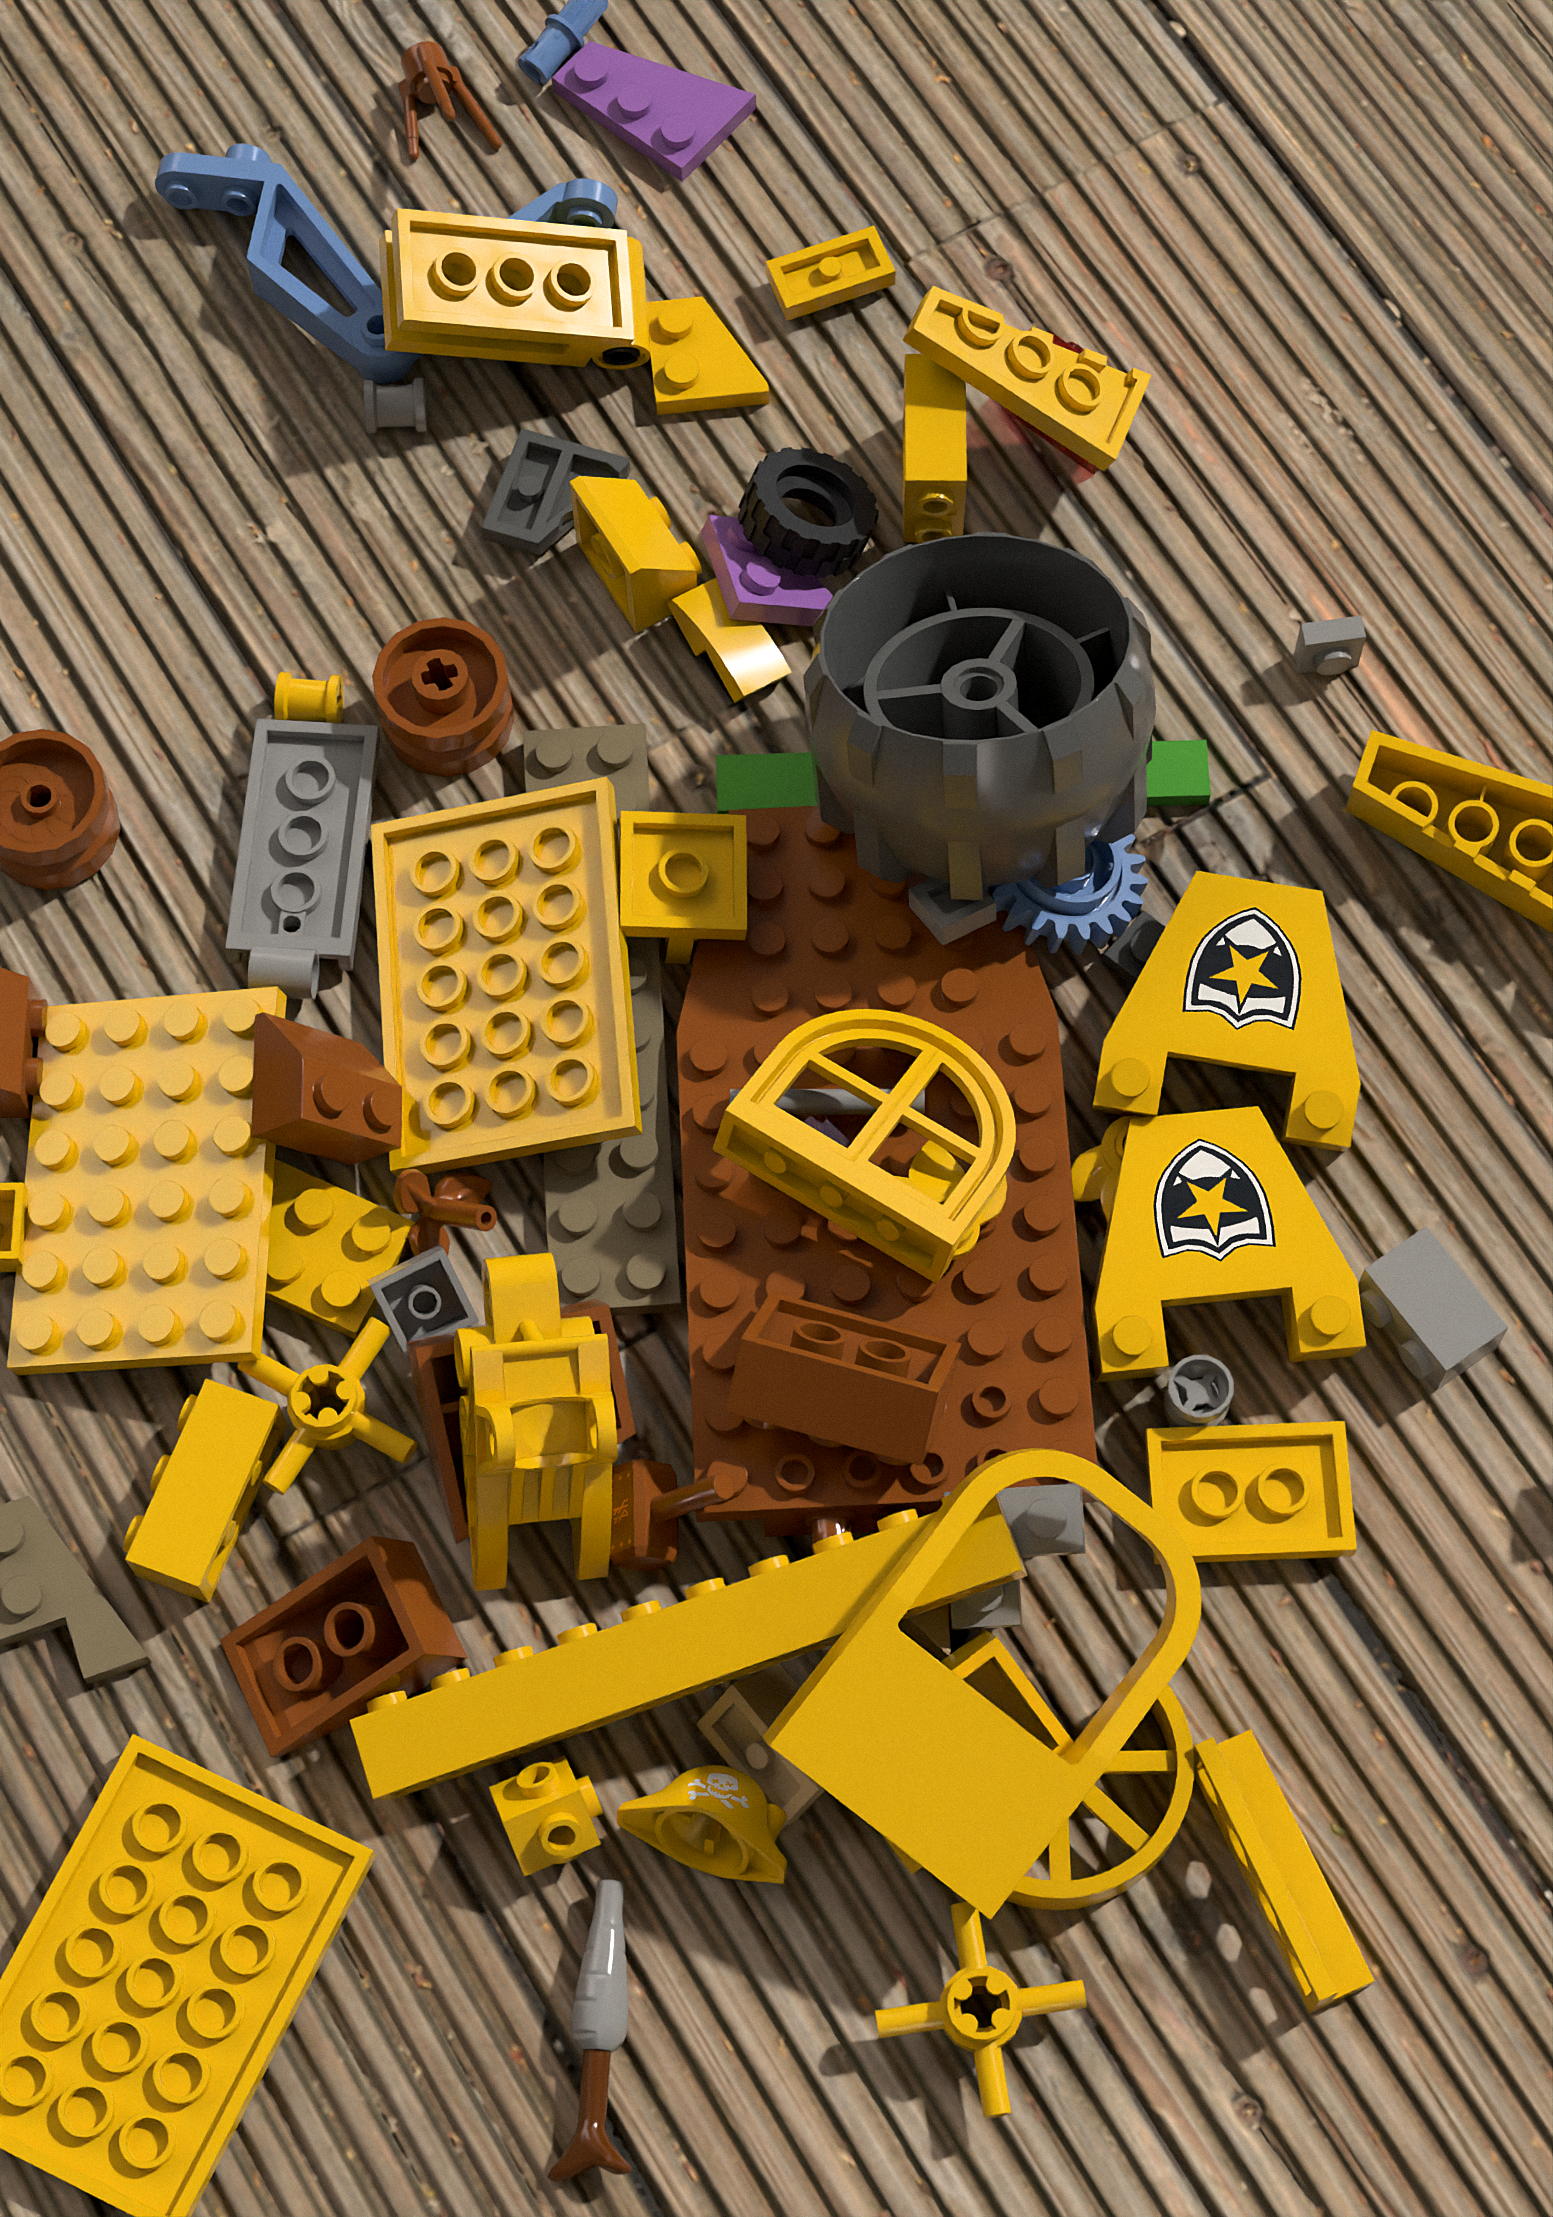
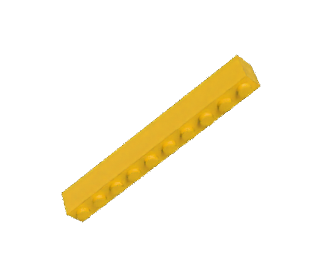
M947 1495L941 1499L942 1504H944V1502L948 1499L950 1495ZM995 1495L983 1508L901 1620L1028 1576L1001 1498L998 1495ZM915 1509L898 1512L877 1521L880 1532L854 1541L851 1532L833 1535L814 1543L812 1547L815 1555L789 1563L787 1555L775 1556L748 1567L751 1578L725 1586L723 1578L707 1580L685 1589L684 1593L687 1600L661 1609L659 1600L642 1603L622 1611L620 1615L623 1623L598 1632L595 1623L577 1626L558 1634L556 1637L559 1646L534 1654L532 1646L519 1647L495 1656L493 1658L495 1668L471 1677L468 1668L458 1669L431 1679L429 1682L432 1691L407 1699L405 1691H397L368 1701L366 1706L369 1713L349 1721L373 1799L387 1801L397 1799L835 1644L937 1512L918 1518Z

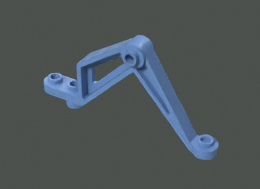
M235 144L227 149L225 157L176 152L167 154L160 160L155 179V188L173 207L184 210L200 208L226 211L238 216L256 215L246 257L254 293L355 367L364 378L374 380L375 383L380 384L398 381L410 371L413 363L423 355L422 353L385 350L381 290L282 165L272 163L270 156L264 150L250 144ZM585 178L574 179L567 183L557 184L507 219L555 224L564 223L565 225L610 229L614 224L618 197L612 188L600 181ZM293 235L356 311L350 317L343 316L281 266L288 236Z

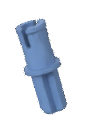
M569 0L558 15L550 14L545 20L546 28L532 46L518 59V65L522 72L535 83L546 85L566 57L572 51H579L584 46L583 36L607 9L608 0Z

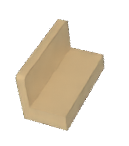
M776 1664L733 1683L696 1725L731 1768L747 1774L758 1783L765 1794L767 1804H775L786 1812L787 1819L782 1827L784 1828L795 1822L825 1789L770 1747L762 1737L800 1689L780 1664Z

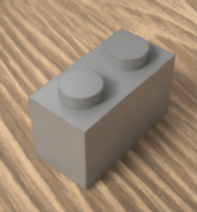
M1426 1226L1366 1267L1358 1283L1361 1309L1365 1316L1376 1327L1382 1328L1385 1326L1400 1344L1398 1352L1409 1371L1419 1379L1426 1377L1436 1391L1497 1349L1509 1328Z

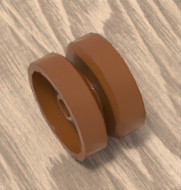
M441 617L417 621L397 632L379 652L372 675L375 699L385 740L399 760L420 773L440 777L468 774L491 762L509 741L515 717L505 657L491 635L470 622Z
M46 729L15 733L1 741L0 871L21 885L44 890L74 886L97 873L113 854L120 832L118 807L108 787L107 778L91 749L70 734Z

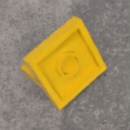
M621 811L619 820L620 928L626 936L665 938V963L690 964L693 944L698 942L699 939L745 940L747 933L746 815Z

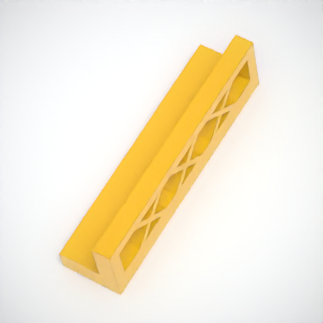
M1252 1730L1245 1731L1219 1744L1216 1743L1214 1737L1196 1744L1193 1748L1194 1777L1308 2012L1312 2013L1372 1985L1375 1980Z

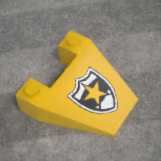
M1196 871L1104 1039L1092 1111L1122 1116H1157L1167 1057L1291 1077L1281 1142L1338 1152L1348 1150L1351 1146L1361 1082L1323 891Z
M1259 1106L1130 1119L1088 1316L1096 1382L1162 1375L1169 1366L1162 1307L1281 1295L1289 1363L1354 1356L1366 1347L1358 1280Z

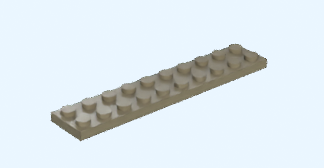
M645 723L523 731L526 793L607 776L613 784L615 791L618 840L621 811L651 812ZM626 936L643 1134L543 1153L548 1253H552L555 1261L560 1307L597 1299L609 1304L611 1316L682 1311L659 937Z

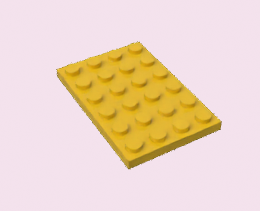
M607 776L372 824L371 839L384 1068L402 1086L401 1148L389 1152L390 1171L397 1178L407 1169H416L423 1174H430L642 1135L627 937L620 928L619 840L615 791L613 784Z
M278 986L48 1006L45 1037H39L37 1058L43 1059V1073L39 1090L40 1096H33L25 1174L28 1200L23 1266L16 1267L7 1368L17 1375L261 1360L276 1144L269 1142L267 1139L260 1140L251 1137L255 1015L265 1012L285 1019L287 996Z
M132 1734L0 1978V2149L134 2217H191L376 1857L374 1850Z

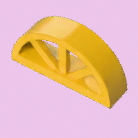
M1168 1684L1146 1713L1147 1715L1151 1711L1161 1728L1168 1750L1119 1751L1103 1773L1171 1774V1792L1165 1818L1155 1834L1150 1837L1094 1784L1081 1801V1804L1135 1855L1104 1873L1088 1878L1071 1880L1068 1818L1048 1844L1049 1880L1024 1876L1006 1901L1043 1910H1068L1092 1906L1109 1900L1131 1888L1142 1880L1165 1855L1187 1811L1194 1781V1750L1189 1725L1177 1697Z

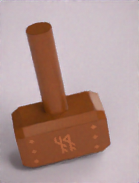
M634 1459L613 1467L610 1559L614 1566L645 1572L674 1564L679 1555L678 1517L730 1499L735 1491L732 1478L726 1473H718L677 1489V1475L671 1464L646 1459Z

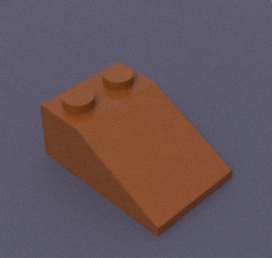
M370 1536L220 1639L268 1752L274 1758H279L350 1724L349 1720L369 1713L366 1706L368 1701L397 1691H405L406 1696L412 1695L428 1685L431 1679L446 1673L468 1658L415 1543L378 1536Z

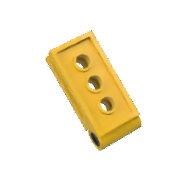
M397 208L391 218L392 231L385 230L379 240L385 350L578 367H585L592 357L593 362L597 366L614 370L635 368L645 364L651 358L643 246L637 239L628 237L626 230Z

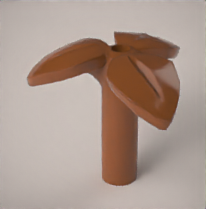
M416 1169L404 1170L395 1182L393 1198L396 1209L400 1214L419 1213L421 1216L408 1233L409 1243L414 1255L417 1256L440 1244L448 1256L450 1240L443 1225L485 1232L490 1231L497 1221L496 1211L493 1207L480 1203L491 1190L493 1183L489 1179L474 1173L455 1172L444 1175L435 1187L433 1196H431L428 1179L425 1174Z

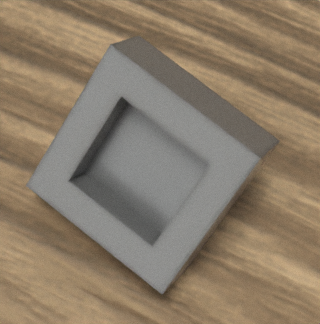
M1354 616L1302 623L1294 650L1298 674L1317 672L1321 675H1335L1348 670L1350 667L1358 666L1366 639L1362 617Z
M931 879L908 889L909 907L942 945L996 920V902L988 893L987 900L951 899L950 884Z

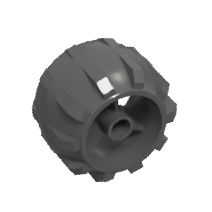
M975 532V534L944 537L916 545L909 544L885 554L880 561L858 574L842 590L839 589L814 622L815 647L811 664L803 675L806 700L805 728L811 749L815 799L821 821L846 834L855 833L858 866L882 880L901 883L912 873L933 881L950 884L951 899L987 900L988 886L1013 884L1036 878L1047 889L1085 874V848L1094 839L1112 844L1134 833L1147 812L1146 765L1152 760V730L1156 715L1155 684L1151 669V633L1143 613L1128 597H1123L1111 579L1092 560L1070 548L1064 549L1039 540L996 532Z

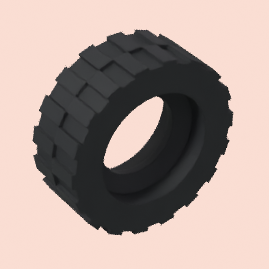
M792 447L782 448L777 453L772 451L765 456L763 462L759 461L739 503L738 508L741 509L738 514L739 524L743 525V534L747 541L753 543L755 550L762 557L766 556L773 561L772 564L783 569L784 567L793 571V574L800 576L812 575L815 578H825L827 575L838 576L843 574L845 569H851L856 565L877 524L875 523L879 517V509H876L875 506L877 500L874 492H870L868 489V483L862 476L859 477L853 472V468L848 464L835 460L834 456L823 452L821 454L814 452L813 449L803 447L801 449H792ZM781 499H798L818 507L831 518L835 527L818 526L802 520L793 514L783 504Z

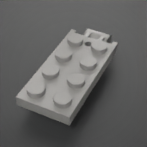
M256 719L225 947L228 963L241 964L242 953L250 954L248 989L278 986L287 998L314 1000L319 982V958L338 959L340 970L352 971L381 740L378 726ZM290 926H300L296 932H286Z

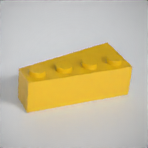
M1371 730L1345 810L1553 933V786Z

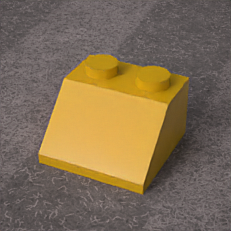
M578 476L569 481L576 542L635 633L672 615L667 602L698 587L697 576L702 573V569L691 546L686 541L678 544L669 529L672 527L671 521L661 501L656 496L648 499L636 480Z

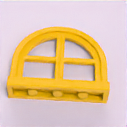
M852 1009L812 1019L797 1027L776 1046L726 1108L712 1150L937 1284L948 1269L958 1244L991 1200L1004 1178L1014 1152L1016 1125L1010 1099L999 1078L986 1061L962 1040L932 1023L903 1013L876 1009ZM873 1046L905 1052L917 1057V1059L888 1095L827 1059L824 1055L845 1048ZM806 1068H809L877 1109L848 1149L775 1106ZM938 1070L958 1086L970 1103L978 1124L979 1148L910 1108ZM899 1122L972 1165L943 1205L869 1162Z

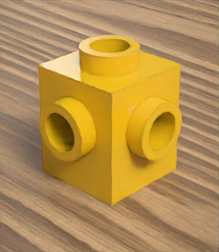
M565 1755L550 1762L532 1764L523 1769L519 1775L489 1787L524 1877L553 1864L570 1862L580 1856L582 1852L601 1844L591 1818L603 1814L593 1785L588 1775L575 1780Z

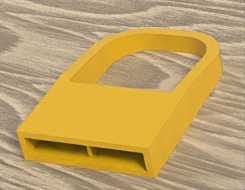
M1044 1448L1021 1449L998 1455L974 1469L955 1488L762 1737L770 1747L991 1920L1116 1757L1188 1655L1199 1627L1202 1602L1201 1585L1194 1559L1182 1537L1167 1520L1096 1464L1067 1452ZM1034 1477H1055L1065 1479L1077 1485L1137 1532L1157 1555L1165 1575L1167 1588L1165 1614L1156 1636L1063 1756H1058L900 1631L898 1627L899 1621L988 1502L1006 1487Z

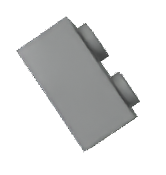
M440 1244L367 1280L406 1358L408 1357L406 1342L454 1332L457 1328H466L479 1321L444 1248Z

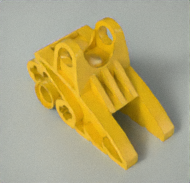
M551 1252L484 1258L482 1262V1288L486 1326L457 1328L454 1333L457 1378L460 1388H467V1395L460 1397L459 1415L461 1443L463 1445L462 1455L473 1589L475 1591L506 1588L508 1525L560 1519L571 1520L575 1578L584 1580L608 1577L612 1519V1463L617 1461L618 1447L614 1400L611 1392L607 1333L595 1334L592 1320L589 1316L561 1319L557 1272Z

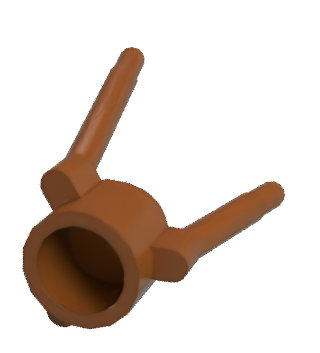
M426 41L409 47L401 57V67L405 79L398 84L404 106L408 158L412 161H416L419 158L416 100L419 98L427 104L438 103L445 119L453 121L456 114L449 98L451 90L454 91L491 147L496 150L502 147L500 138L464 85L458 68L449 66L442 46L436 42Z

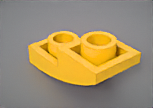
M717 578L667 602L695 656L707 652L734 703L783 679L791 673L780 651L760 622L730 619Z

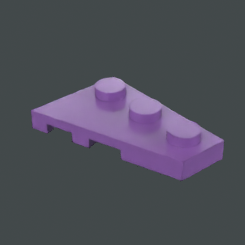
M588 41L552 77L553 92L681 182L756 109V94Z

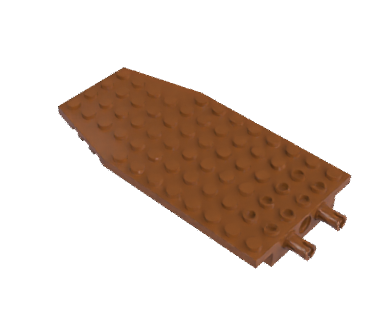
M817 806L729 810L728 814L746 815L745 940H698L676 1032L694 1482L718 1473H726L732 1478L735 1485L734 1494L730 1499L696 1510V1521L714 1522L764 1519L765 1537L812 1535V1542L814 1544L840 1533L879 1531L877 1521L905 1510L915 1509L918 1518L937 1512L943 1505L941 1499L944 1498V1492H953L961 1481L974 1469L998 1455L1029 1448L1053 1449L1084 1458L1098 1466L1058 1017L1032 945L1024 944L1025 927L1018 925L1009 931L1002 929L1009 913L1006 910L996 912L995 921L942 945L909 907L908 889L929 879L912 873L901 883L882 880L858 866L855 833L846 834L821 821ZM852 1009L887 1010L922 1019L950 1032L976 1051L991 1067L1006 1090L1015 1117L1016 1142L1013 1156L1005 1173L1007 1191L1004 1206L996 1218L980 1227L979 1237L972 1251L962 1258L952 1260L937 1284L712 1150L724 1112L730 1105V1089H743L776 1046L789 1033L812 1019ZM873 1046L845 1048L824 1055L827 1059L878 1089H894L917 1059V1057L905 1052ZM806 1068L789 1089L843 1088ZM938 1070L924 1089V1116L979 1148V1129L970 1103L958 1086ZM873 1115L792 1116L848 1149ZM899 1122L869 1162L893 1176L908 1178L909 1169L914 1157L929 1139ZM949 1152L966 1174L972 1165ZM770 1291L962 1343L934 1440L922 1466L912 1463L907 1465L887 1464L875 1458L872 1452L847 1445L842 1447L823 1446L810 1440L807 1434L782 1427L777 1429L758 1428L747 1423L743 1416L725 1412L740 1340ZM1034 1477L1016 1482L1006 1488L1073 1483L1055 1477ZM1082 1490L1083 1503L1098 1502Z

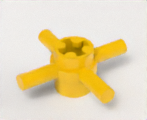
M370 1317L338 1367L330 1364L315 1365L304 1370L299 1375L261 1353V1360L241 1361L238 1363L240 1371L287 1397V1413L295 1428L294 1433L262 1480L263 1484L280 1495H284L315 1447L327 1451L341 1450L352 1445L357 1439L362 1440L403 1465L410 1461L417 1449L418 1442L367 1414V1397L360 1384V1379L392 1332L386 1324ZM328 1395H335L336 1399L346 1403L339 1415L332 1408H324L319 1412L318 1419L312 1416L316 1408L321 1404L320 1399Z
M968 1902L956 1903L951 1905L950 1909L960 1971L947 1981L939 2001L875 2010L878 2038L943 2029L955 2045L974 2053L984 2118L1003 2117L1012 2114L1001 2048L1015 2036L1022 2017L1087 2008L1083 1980H1075L1018 1989L1017 1985L1006 1973L987 1965L979 1911ZM986 1989L989 1994L999 1997L997 2001L998 2009L992 2014V2026L978 2028V2021L974 2015L968 2013L962 2015L960 2001H965L974 1994L984 1995Z

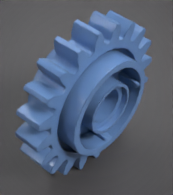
M1130 834L1112 844L1094 839L1085 848V874L1062 885L1045 889L1036 878L1013 884L988 886V892H993L991 897L996 902V912L1006 910L1009 913L1002 929L1009 931L1018 925H1023L1026 927L1024 944L1029 946L1039 935H1043L1047 938V946L1050 953L1054 954L1063 939L1068 940L1071 949L1076 955L1083 952L1089 939L1099 949L1105 948L1112 934L1118 937L1124 934L1130 921L1134 920L1144 902L1141 895L1148 884V879L1138 873L1146 859L1145 856L1140 854H1128L1135 836Z

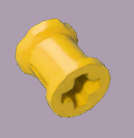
M279 672L274 697L275 720L341 723L344 710L342 675L332 674L329 680H307L293 678L290 672Z

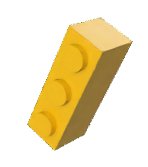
M207 1378L199 1395H190L187 1398L177 1423V1431L181 1432L174 1451L171 1456L164 1454L154 1470L150 1490L155 1493L145 1516L138 1514L134 1517L124 1539L123 1550L128 1553L125 1560L137 1577L204 1602H210L287 1426L285 1417L278 1404Z

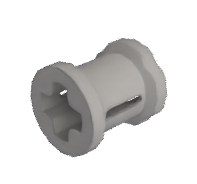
M415 378L413 384L379 386L376 385L374 380H364V410L367 434L377 433L379 427L415 426L417 432H427V402L424 378Z

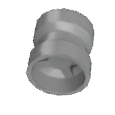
M1192 1355L1182 1359L1174 1366L1163 1396V1412L1168 1423L1173 1428L1220 1426L1225 1419L1234 1394V1381L1229 1369L1220 1360L1208 1355ZM1206 1405L1203 1408H1195L1196 1406Z

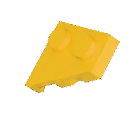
M703 296L647 302L651 349L650 359L657 415L769 404V386L767 381Z

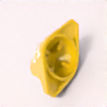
M707 1765L693 1768L682 1773L664 1789L645 1797L624 1802L617 1810V1825L691 1868L722 1878L784 1884L787 1874V1860L777 1848L775 1841L787 1819V1814L781 1807L771 1803L767 1804L765 1794L758 1783L747 1774L735 1768L722 1765Z

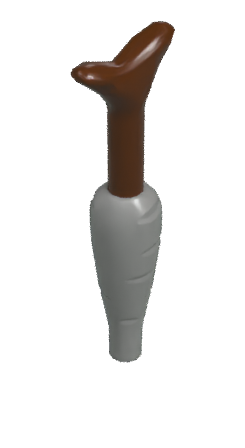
M597 1881L595 1911L585 1946L586 1951L582 1958L572 2013V2037L579 2048L583 2050L578 2124L568 2147L547 2176L553 2182L560 2183L577 2177L595 2166L614 2175H625L632 2171L629 2163L613 2146L605 2126L611 2053L615 2052L624 2042L628 2024L627 1958L625 1955L622 1916L624 1883L621 1881Z

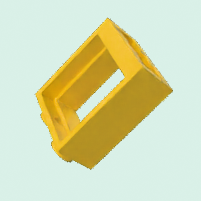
M905 354L902 417L903 542L924 543L944 537L962 536L967 485L966 382L923 354Z

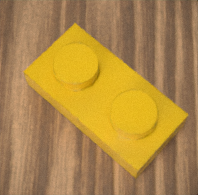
M874 225L765 261L766 276L787 321L895 285L896 271Z

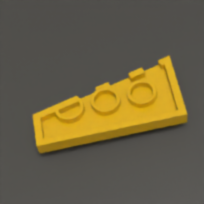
M935 286L922 298L902 340L1102 471H1105L1116 460L1152 376L1136 368H1132L1128 373L1106 365V356L1087 348L1078 354L1053 343V334L1033 326L1028 331H1022L1005 324L1003 314Z

